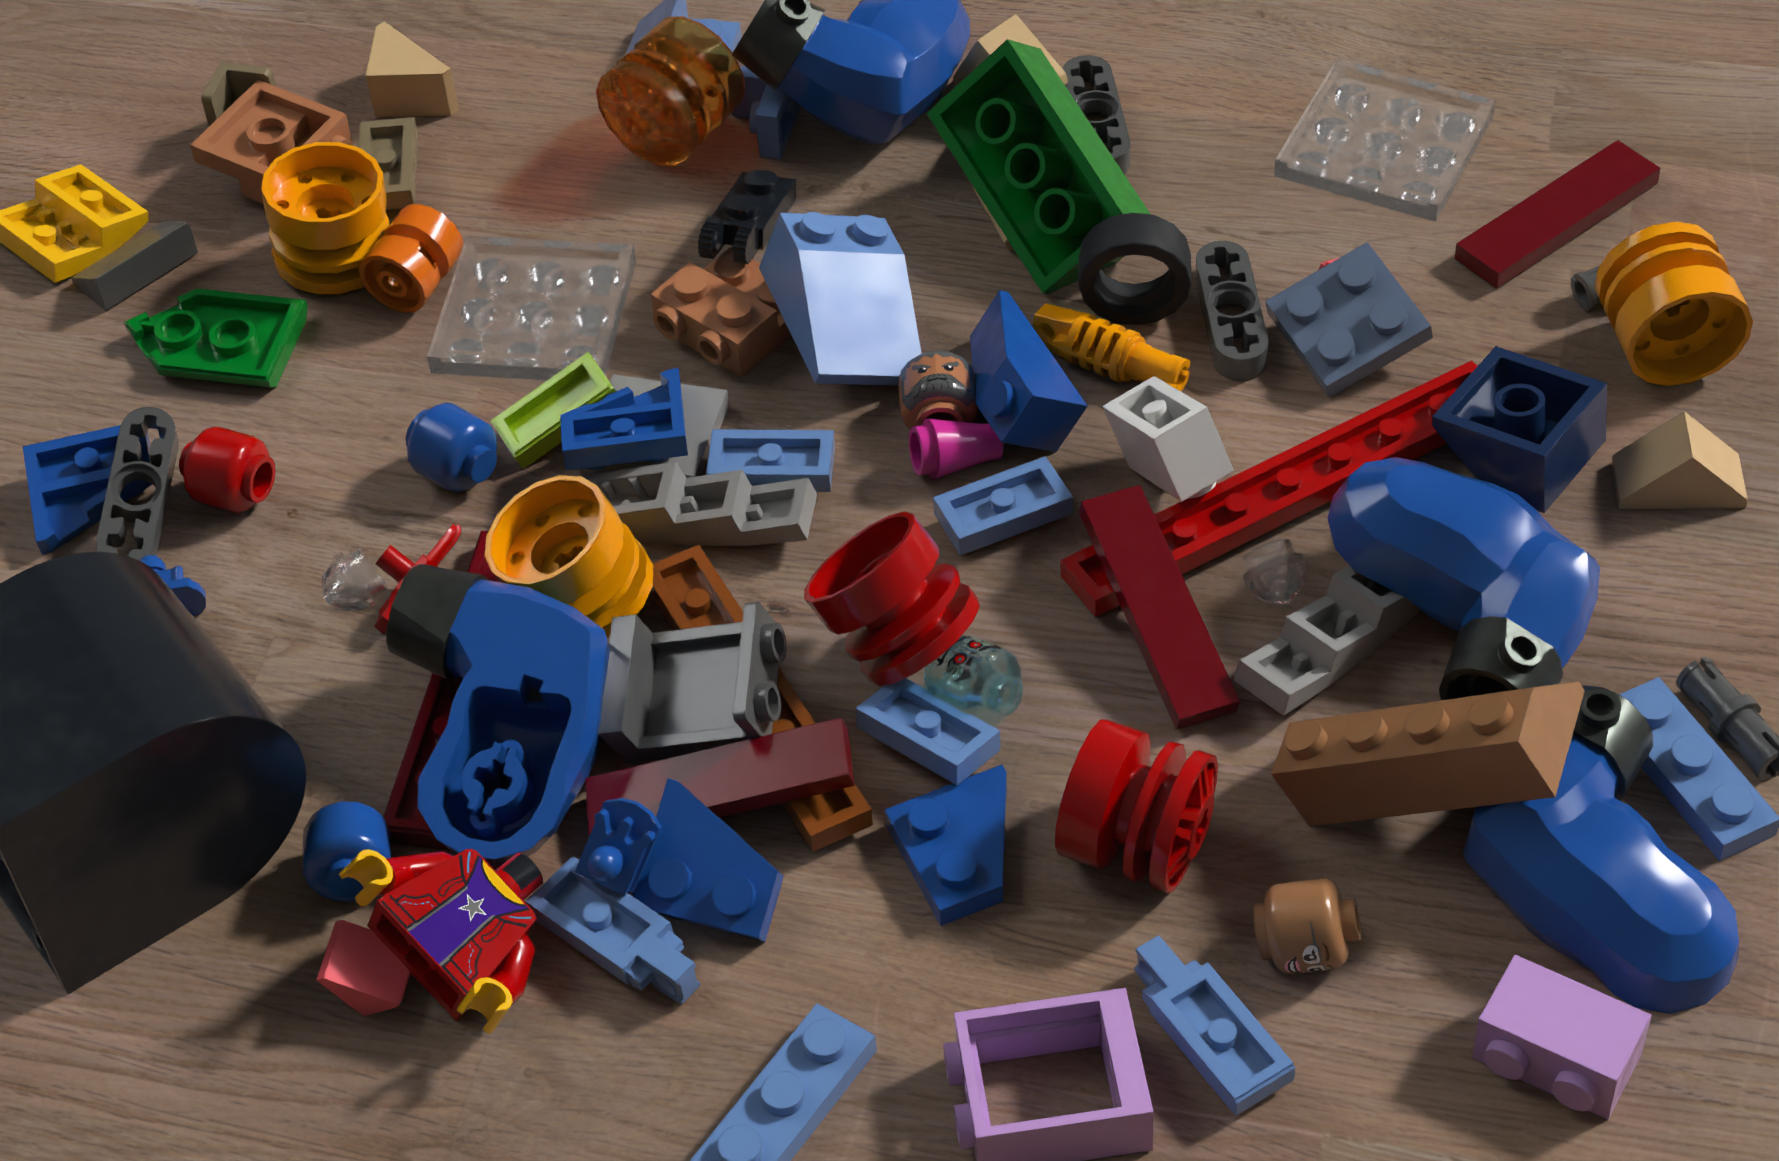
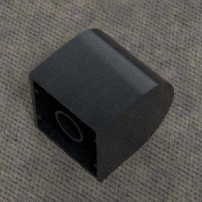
M83 552L54 558L26 569L0 583V899L69 995L214 908L249 882L269 862L288 836L300 811L306 786V767L298 744L164 580L143 562L126 555L109 552Z

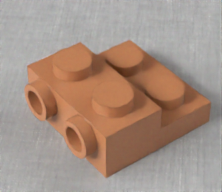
M257 80L193 141L190 147L194 162L239 179L243 196L264 204L261 191L263 174L274 159L292 148L314 142H341L352 146L353 143L345 113Z
M730 247L704 269L691 262L687 263L654 290L650 296L655 328L670 340H678L697 351L711 364L721 365L736 375L743 377L790 337L791 333L759 269L760 263L754 259H751L749 264L734 262L732 247Z

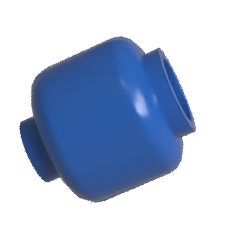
M443 403L423 410L417 414L407 429L405 440L408 462L415 472L446 490L455 493L469 490L476 484L485 481L492 474L496 466L497 438L492 426L455 404Z
M345 801L326 805L312 814L303 829L302 873L308 886L318 895L336 902L356 901L355 896L364 887L354 878L346 877L341 879L339 873L363 850H373L385 858H391V832L385 818L373 807L359 802Z

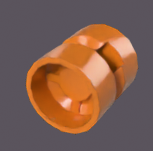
M422 204L407 205L397 214L385 230L384 236L373 245L361 261L359 267L361 281L375 299L390 309L403 313L416 312L425 305L438 287L440 279L448 274L462 255L464 249L462 235L455 224L436 209Z

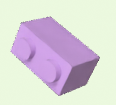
M1514 955L1479 1017L1472 1058L1486 1064L1492 1072L1510 1080L1519 1079L1554 1095L1560 1103L1568 1108L1577 1111H1589L1608 1120L1642 1056L1652 1015L1527 959Z

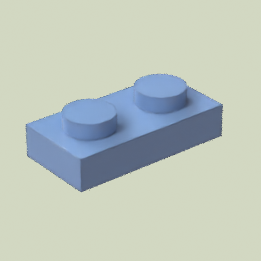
M712 429L706 475L743 470L752 486L809 478L816 492H831L835 454L834 430Z
M1044 456L933 497L934 515L961 556L1073 514V496L1047 457Z
M907 678L885 685L856 708V724L858 729L955 785H959L1000 751V730Z

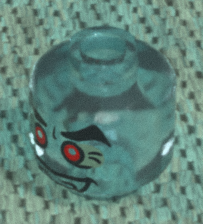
M962 635L939 658L925 667L924 684L931 696L960 713L973 715L993 727L1005 720L1008 715L1017 709L1023 696L1021 667L1016 656L1003 647L972 635Z

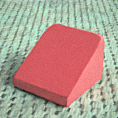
M340 920L334 924L316 981L364 1017L399 1006L411 972L372 930Z

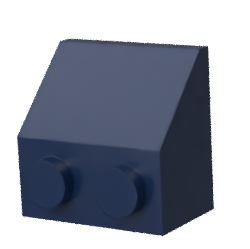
M1495 346L1432 416V426L1477 480L1493 483L1514 492L1534 509L1545 513L1606 441L1607 383Z

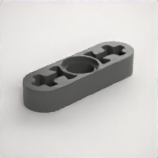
M1093 55L1074 57L1063 66L1068 79V83L1065 86L1084 115L1100 113L1109 116L1106 120L1089 122L1102 142L1107 143L1108 151L1125 175L1130 168V138L1111 66L1106 60ZM1084 82H1090L1094 90L1085 92Z
M1214 241L1208 243L1196 255L1195 281L1214 367L1219 374L1231 380L1245 381L1254 379L1261 375L1267 367L1268 335L1248 253L1242 246L1234 242ZM1219 268H1225L1226 273L1230 274V281L1220 282ZM1225 304H1237L1244 307L1246 311L1240 315L1229 316L1218 312L1216 309ZM1242 338L1244 353H1238L1237 348L1233 346V339Z
M156 407L138 408L130 412L121 423L96 538L98 552L117 553L115 547H122L125 542L127 533L126 521L135 524L133 533L138 548L130 550L128 556L137 560L146 555L157 556L179 448L175 423L171 416L162 409ZM148 429H157L160 438L154 439L151 443L149 452L151 464L143 462L139 438L145 437ZM145 480L153 484L156 491L152 499L147 503L130 505L120 498L123 488L132 481Z

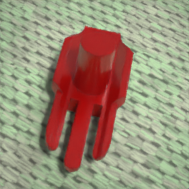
M453 523L427 556L423 554L416 563L412 562L392 545L377 560L375 565L399 583L391 592L388 600L379 609V617L374 627L382 634H385L387 631L391 606L404 577L413 567L419 564L438 567L461 535L462 530L459 524L455 525Z

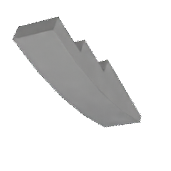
M677 461L582 476L599 487L616 510L622 523L627 525L632 531L635 539L640 543L672 546H752L806 541L817 499V492L809 478L755 486L750 484L743 470L686 478Z
M1349 565L1333 574L1327 595L1286 617L1280 638L1240 659L1233 680L1284 716L1329 687L1370 656L1421 610L1407 598L1354 571Z

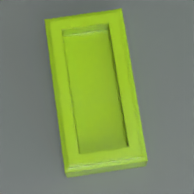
M587 352L490 421L514 459L525 469L562 442L561 414L585 404L600 402L607 395L616 392V390L591 354Z

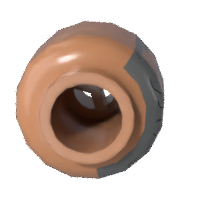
M931 351L916 356L903 367L898 382L901 417L908 429H911L913 426L923 425L925 419L973 423L976 420L978 406L975 403V374L972 366L963 357L947 351Z

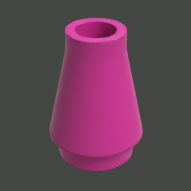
M925 419L923 425L913 426L909 431L908 444L912 467L917 475L929 474L932 479L949 475L988 460L1001 459L1003 455V443L989 423L978 424Z

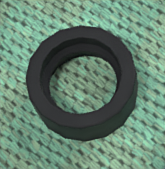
M1133 212L1116 215L1095 225L1082 240L1079 253L1078 286L1083 301L1096 315L1114 323L1147 324L1158 322L1175 313L1187 300L1192 282L1191 252L1187 238L1173 223L1151 214ZM1129 255L1150 256L1163 262L1169 268L1164 275L1152 281L1137 284L1119 282L1106 276L1100 270L1106 263L1118 257Z

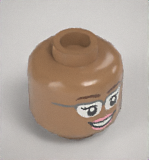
M1329 878L1276 884L1267 890L1264 904L1254 905L1255 934L1261 958L1263 960L1272 959L1275 966L1283 974L1290 975L1341 967L1347 961L1349 955V942L1360 941L1362 938L1359 910L1355 898L1342 900L1338 886Z

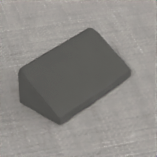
M162 221L73 276V284L103 309L108 310L197 254L198 250L191 227L184 221Z

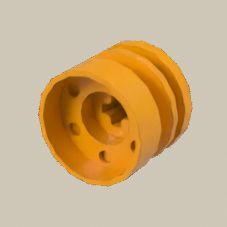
M314 142L292 148L274 159L263 174L261 191L265 216L270 225L269 240L272 245V259L279 276L294 288L314 294H342L365 287L359 274L360 263L373 245L384 236L385 230L390 225L386 214L387 199L384 175L377 160L363 149L341 142Z
M1676 221L1649 226L1629 235L1610 250L1597 269L1594 288L1613 330H1615L1633 373L1648 383L1673 386L1692 383L1716 373L1737 357L1750 338L1753 319L1748 305L1734 278L1731 277L1713 236L1698 225Z
M558 475L535 482L516 494L496 515L486 535L485 558L492 573L500 583L529 587L576 608L603 628L607 638L610 637L612 617L637 615L643 608L653 587L654 566L646 550L635 539L629 527L622 523L616 510L599 487L582 476Z

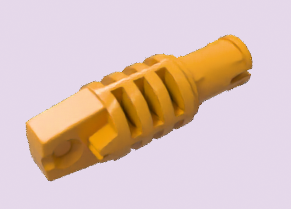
M1047 303L1034 314L1033 328L1048 350L1065 359L1070 364H1079L1081 368L1088 371H1093L1094 369L1096 374L1101 376L1109 375L1110 379L1116 382H1128L1131 379L1144 382L1155 376L1181 392L1188 381L1190 373L1188 371L1190 367L1189 359L1153 348L1151 345L1146 344L1144 337L1137 331L1126 330L1124 326L1111 324L1110 321L1096 318L1095 315Z

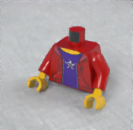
M466 849L455 856L440 851L385 858L373 850L361 851L339 873L341 879L346 877L354 878L362 884L364 888L355 896V900L360 906H366L377 895H383L377 900L367 926L456 1022L469 1009H474L482 1013L488 1021L482 1030L487 1034L493 1033L509 1008L524 994L534 958L535 947L528 935L537 918L534 911L524 902V899L543 884V877L538 867L530 858L518 852L494 870L473 849Z

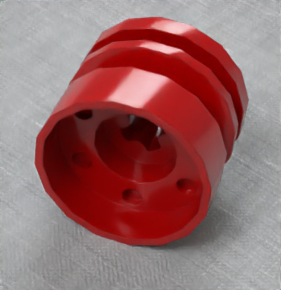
M905 511L889 515L869 525L847 540L822 563L804 589V600L830 632L837 635L849 633L845 639V651L852 659L860 662L862 673L871 683L877 686L901 681L939 658L959 640L972 624L980 608L978 597L968 585L960 583L959 572L954 566L946 563L935 565L939 557L938 545L914 514Z
M1108 719L1099 720L1090 730L1081 746L1065 786L1055 827L1056 851L1060 856L1097 869L1107 868L1122 845H1124L1122 870L1126 879L1134 882L1140 881L1149 871L1151 888L1165 893L1173 892L1183 880L1191 861L1198 854L1211 821L1218 774L1217 757L1199 750L1194 751L1186 760L1184 745L1168 742L1159 752L1153 764L1149 766L1151 741L1147 732Z

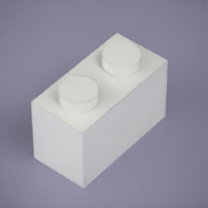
M1155 376L1102 406L1129 468L1181 502L1208 493L1215 487L1217 480L1234 471L1208 408Z

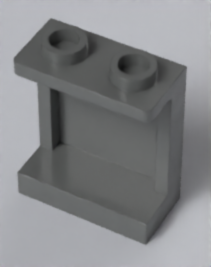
M759 601L744 604L743 622L652 633L636 614L612 617L609 640L610 654L598 735L625 763L668 759L772 734L773 722L779 719L781 713V699L777 688L779 662H783L786 657L787 643L782 626L773 620Z

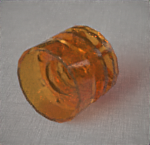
M683 16L666 17L646 33L635 44L633 50L622 56L616 62V65L600 77L596 89L598 108L612 133L626 148L638 157L658 166H676L686 160L694 152L695 148L707 139L709 132L720 126L741 105L746 92L744 74L737 59L731 55L732 51L718 35L702 23Z

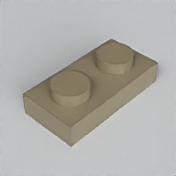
M415 117L360 122L358 147L374 157L383 172L387 199L386 211L415 204L418 131Z

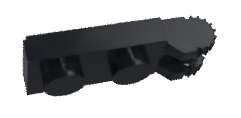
M767 170L742 172L713 215L708 217L702 226L698 240L699 257L714 259L724 245H732L734 262L749 264L758 250H763L769 242L779 213H788L796 198V179L778 177L774 172Z

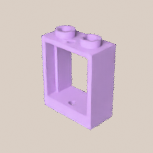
M1126 988L954 1012L956 1041L943 1043V1052L949 1087L962 1085L965 1097V1104L954 1105L955 1124L960 1150L974 1148L976 1161H1084L1153 1150L1154 1112ZM1101 1046L1114 1108L991 1126L980 1064Z

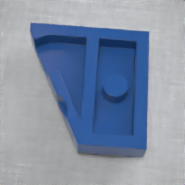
M679 368L661 372L662 385L634 397L633 391L626 387L607 395L600 402L585 404L561 414V441L565 471L583 468L596 470L615 464L639 461L660 462L672 457L688 456Z
M121 425L22 446L35 539L42 555L52 553L101 519ZM147 432L145 437L139 438L143 453L142 461L151 464L149 458L151 447ZM145 480L132 481L123 488L120 498L127 502L152 484Z
M1003 765L970 776L959 785L952 783L884 809L885 826L940 926L1003 902L1007 771Z
M667 778L656 815L662 828L636 890L633 893V897L659 915L765 942L784 876L748 845L723 820L697 799L684 785L677 780Z

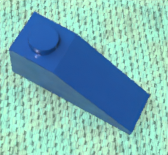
M999 290L970 335L972 368L975 374V403L1002 443L1057 452L1088 405L1009 292Z

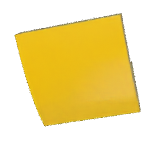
M80 164L34 179L35 199L0 210V243L56 283L85 270L120 248L148 222V211Z

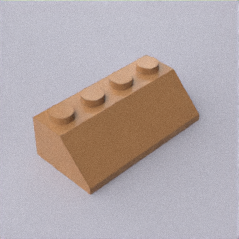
M1576 681L1289 722L1271 775L1309 826L1554 798L1557 794L1585 690L1580 682Z

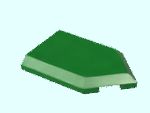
M196 288L177 297L178 305L152 317H149L144 312L124 322L126 330L159 375L262 387H277L306 324L308 306L304 299Z

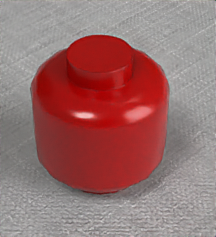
M219 426L203 430L194 441L189 442L183 448L179 459V471L183 476L184 487L191 499L234 513L247 511L256 503L264 501L269 495L275 480V463L262 440Z

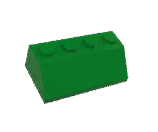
M1007 39L926 113L1043 294H1050L1078 281L1079 253L1082 240L1095 225L1116 215L1133 212L1150 214L1040 48ZM1118 257L1106 263L1100 270L1116 264L1123 257Z

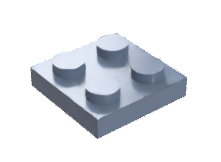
M1368 242L1265 301L1269 316L1329 398L1433 338L1429 322Z

